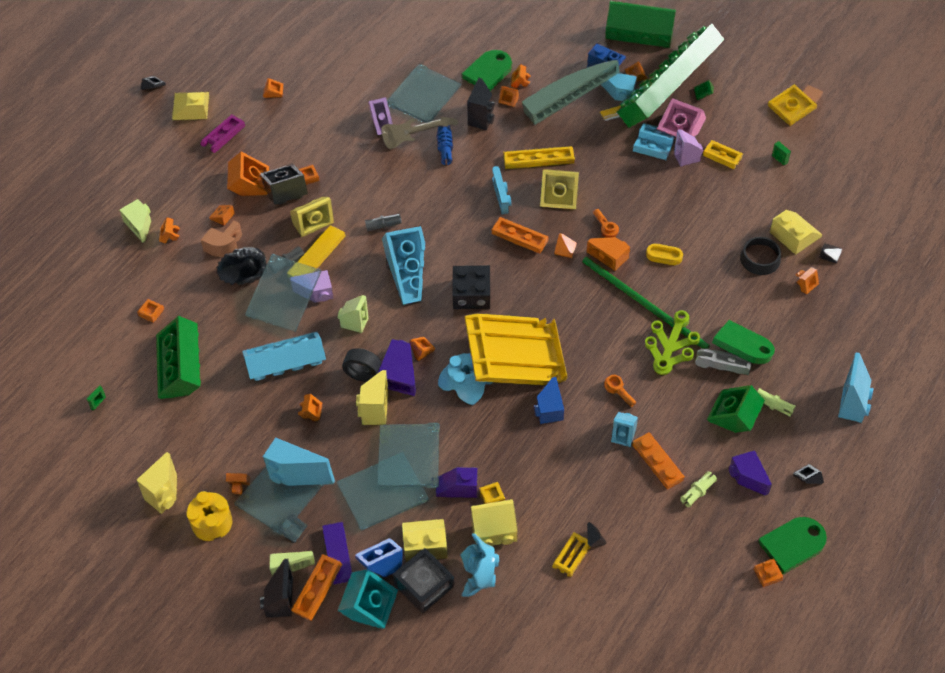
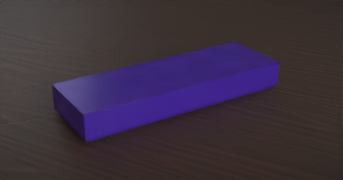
M343 522L324 525L322 527L327 556L343 564L332 584L348 582L352 569Z

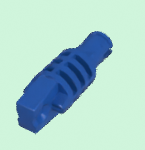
M449 125L445 127L439 126L437 145L441 153V163L445 165V160L447 159V165H450L452 163L451 151L453 150L452 132Z

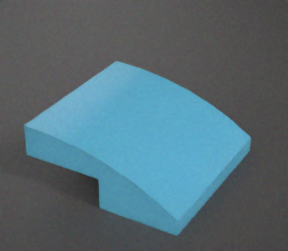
M644 123L633 146V151L666 160L674 143L675 136L657 130V126Z

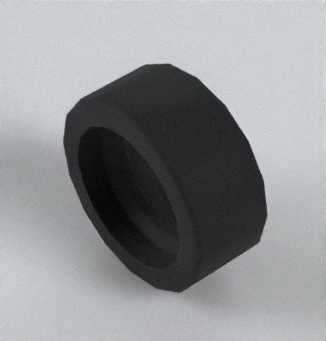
M354 348L347 352L342 368L351 378L367 382L378 373L381 360L377 355L368 350Z

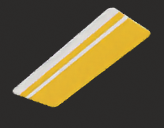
M621 106L603 110L600 113L605 121L620 117L616 112Z

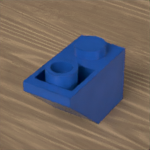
M596 44L588 53L587 68L617 60L620 66L626 56Z

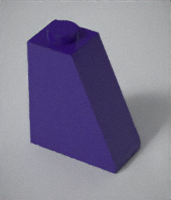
M392 339L378 373L386 370L389 390L415 396V378L410 343Z

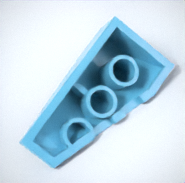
M421 226L385 233L382 237V243L402 304L420 302L422 298L425 240Z

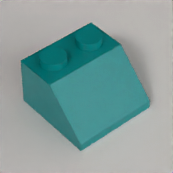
M370 570L352 572L338 611L353 621L384 629L398 590Z

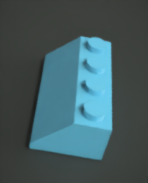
M317 332L243 350L250 379L254 378L255 381L266 378L265 375L272 373L274 376L285 373L284 370L292 369V371L304 368L303 365L311 364V366L321 364L322 360H326L321 337Z

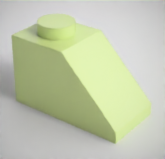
M137 199L121 208L120 213L123 222L144 242L146 241L151 223L149 215L151 211L146 204H142Z
M362 295L349 300L343 308H340L338 319H340L341 328L359 333L363 332L369 319L366 296Z

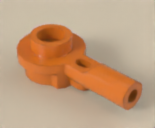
M595 209L593 214L602 225L601 232L605 238L616 237L619 233L618 225L614 222H608L601 211Z
M618 375L607 377L604 382L606 391L612 394L617 393L630 407H633L636 401L623 388L624 383L621 377Z

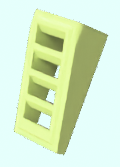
M313 551L270 554V571L272 576L286 558L289 559L292 572L315 565Z

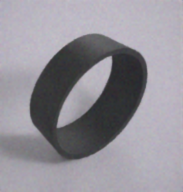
M754 237L744 245L740 254V261L747 271L757 275H768L779 268L781 250L772 239ZM753 245H764L773 249L778 258L770 264H758L748 258L745 249Z

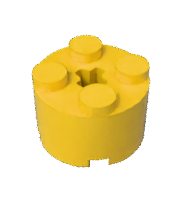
M200 492L187 508V517L192 531L201 540L213 541L215 538H222L231 529L232 515L227 500L220 494Z

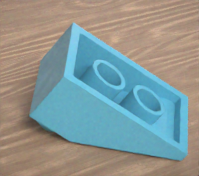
M855 352L844 383L838 417L862 423L864 416H868L871 405L867 403L872 398L873 388H870L871 378L860 353Z
M278 438L274 439L263 455L270 479L277 484L282 483L287 486L333 484L335 482L329 459Z

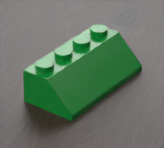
M610 1L605 39L670 48L676 10Z
M177 316L156 334L159 399L189 396L201 384L198 324L181 316Z

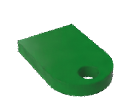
M501 50L487 51L462 73V79L475 85L478 78H482L491 91L510 73L512 59L509 54Z
M731 320L727 321L712 341V344L755 364L770 362L775 352L774 345L767 338Z
M797 517L760 537L758 543L770 559L775 560L779 570L784 575L819 555L825 547L827 535L825 529L818 521L809 517ZM815 529L819 535L811 536L808 530Z

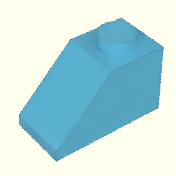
M618 73L602 83V87L615 100L624 101L627 98L629 99L630 93L635 90L636 76Z
M618 412L613 423L611 442L631 447L637 428L638 417L629 413Z

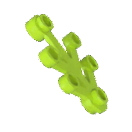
M684 310L675 313V325L669 340L663 331L661 321H654L651 324L652 332L657 335L664 348L663 356L656 347V338L650 336L645 339V347L650 350L655 359L653 369L659 375H667L672 371L674 365L683 361H690L694 357V351L691 348L685 347L698 344L700 341L699 333L690 332L687 338L677 342L682 327H686L689 324V314ZM694 336V337H697V339H696V340H692L691 337ZM652 341L654 344L649 345L648 342ZM684 348L682 354L670 358L673 352Z

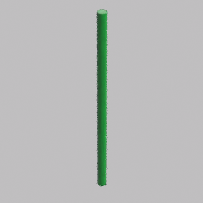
M587 256L583 259L582 262L671 327H674V319ZM682 327L680 333L688 337L691 331L686 327ZM693 336V337H691V339H692V340H696L697 337H694V336ZM701 338L699 343L696 344L702 349H709L710 344Z

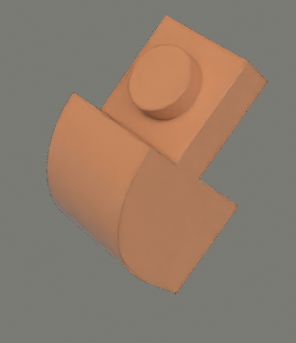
M233 220L224 233L210 228L201 239L203 251L215 257H224L225 254L232 253L234 249H238L236 241H239L242 236L240 223Z

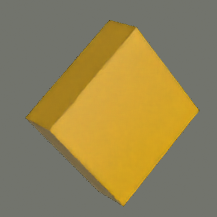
M498 482L479 488L484 504L505 501Z

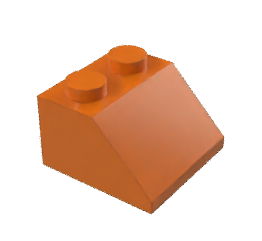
M242 151L239 152L228 162L227 189L240 196L267 195L260 174L269 171V166Z

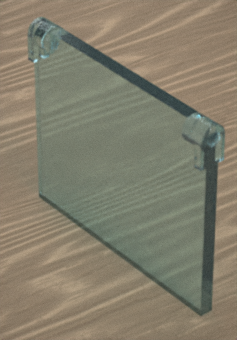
M418 64L387 100V104L389 107L396 108L425 123L431 122L461 87V83L430 70L427 66Z
M271 254L245 315L296 332L322 271Z
M439 423L380 425L378 487L436 488L439 486Z
M403 453L337 481V485L361 531L429 501L425 490L422 488Z
M265 467L235 501L234 505L282 535L277 531L280 526L287 529L291 524L286 518L291 515L296 519L324 484L287 486L282 483L277 484L270 479L268 470Z

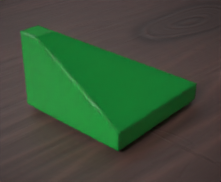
M710 80L694 87L696 99L700 100L713 94L714 86Z
M101 385L87 398L91 410H95L106 398Z

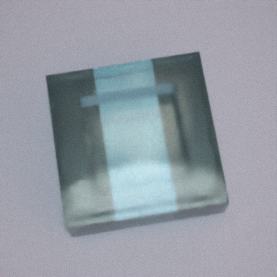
M290 513L277 531L295 543L308 525Z

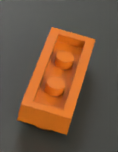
M502 217L498 219L492 228L493 235L539 254L549 240V237Z
M650 432L633 441V447L667 490L684 481L685 476Z
M322 554L291 611L312 621L343 564L336 559Z

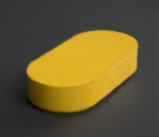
M651 244L647 247L646 257L652 262L678 265L682 262L683 252L677 247Z

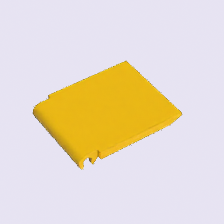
M472 314L464 317L475 381L547 385L552 377H556L558 383L567 380L568 376L555 319L550 324H546V318L539 321L538 318L490 314Z

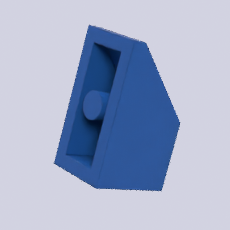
M552 377L537 396L534 414L535 417L539 416L540 424L564 420V406L556 377Z
M389 538L355 554V558L367 570L386 577L402 567L403 549Z

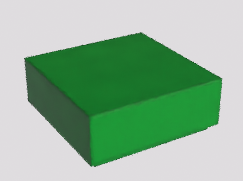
M778 141L774 144L772 157L783 166L788 164L791 151Z

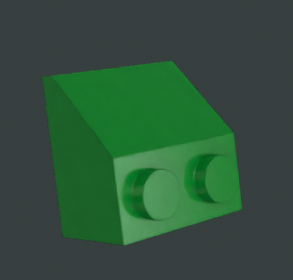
M752 385L723 389L707 420L735 433L751 431L765 400Z

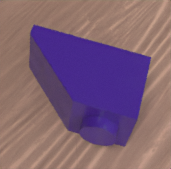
M755 450L732 457L729 473L731 477H735L737 484L760 494L768 495L772 484Z
M456 467L438 476L436 497L477 498V468Z

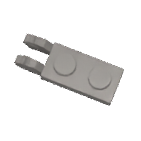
M701 348L698 350L695 363L699 367L707 368L710 366L718 370L731 371L737 374L749 375L751 362L732 353Z

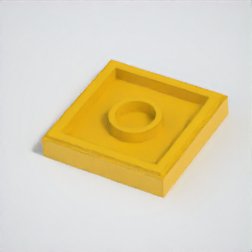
M795 84L768 101V106L789 126L817 108V104Z

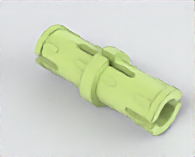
M761 388L758 389L757 392L765 400V405L769 406L771 410L776 409L791 417L796 405L780 399L778 395L774 396Z
M707 471L698 482H694L691 488L680 497L683 504L687 501L686 507H690L699 497H703L706 494V490L717 481L714 474L711 478L709 477L712 472Z

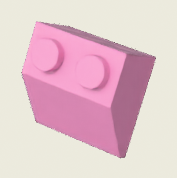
M672 98L657 130L676 137L677 130L681 129L695 137L699 133L706 116L702 109Z

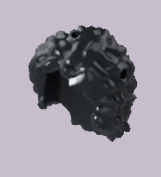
M243 247L241 249H234L232 253L225 254L221 258L218 266H216V273L219 276V280L231 285L234 283L238 285L254 283L255 280H259L260 277H264L267 273L268 264L266 263V256L258 248Z

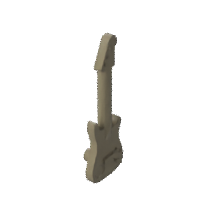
M441 117V119L411 127V123L415 119H410L399 125L385 124L382 126L381 132L386 147L392 149L404 141H414L415 139L410 134L439 126L457 125L458 120Z

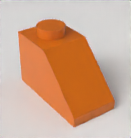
M616 237L592 238L587 241L586 252L616 271L629 258L630 246Z

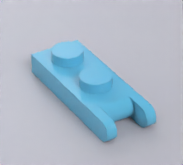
M494 166L492 168V181L501 214H508L509 206H511V197L506 194L508 192L507 183L503 182L499 167Z

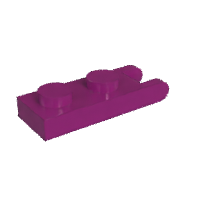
M231 114L202 139L200 144L203 147L209 143L212 144L211 151L216 153L245 127V122Z

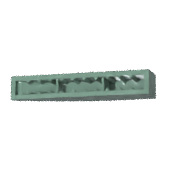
M613 60L582 69L540 89L537 93L522 101L524 113L535 125L620 73L618 61Z

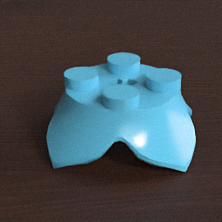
M463 353L451 357L450 363L443 369L438 380V386L446 391L455 390L458 397L470 405H474L481 399L486 384L493 383L475 381L471 353Z
M472 533V537L476 544L468 546L460 554L466 571L473 575L471 579H467L468 582L462 593L463 597L472 596L478 591L488 589L489 587L494 588L496 583L494 569L498 567L499 554H494V547L484 543L474 533Z

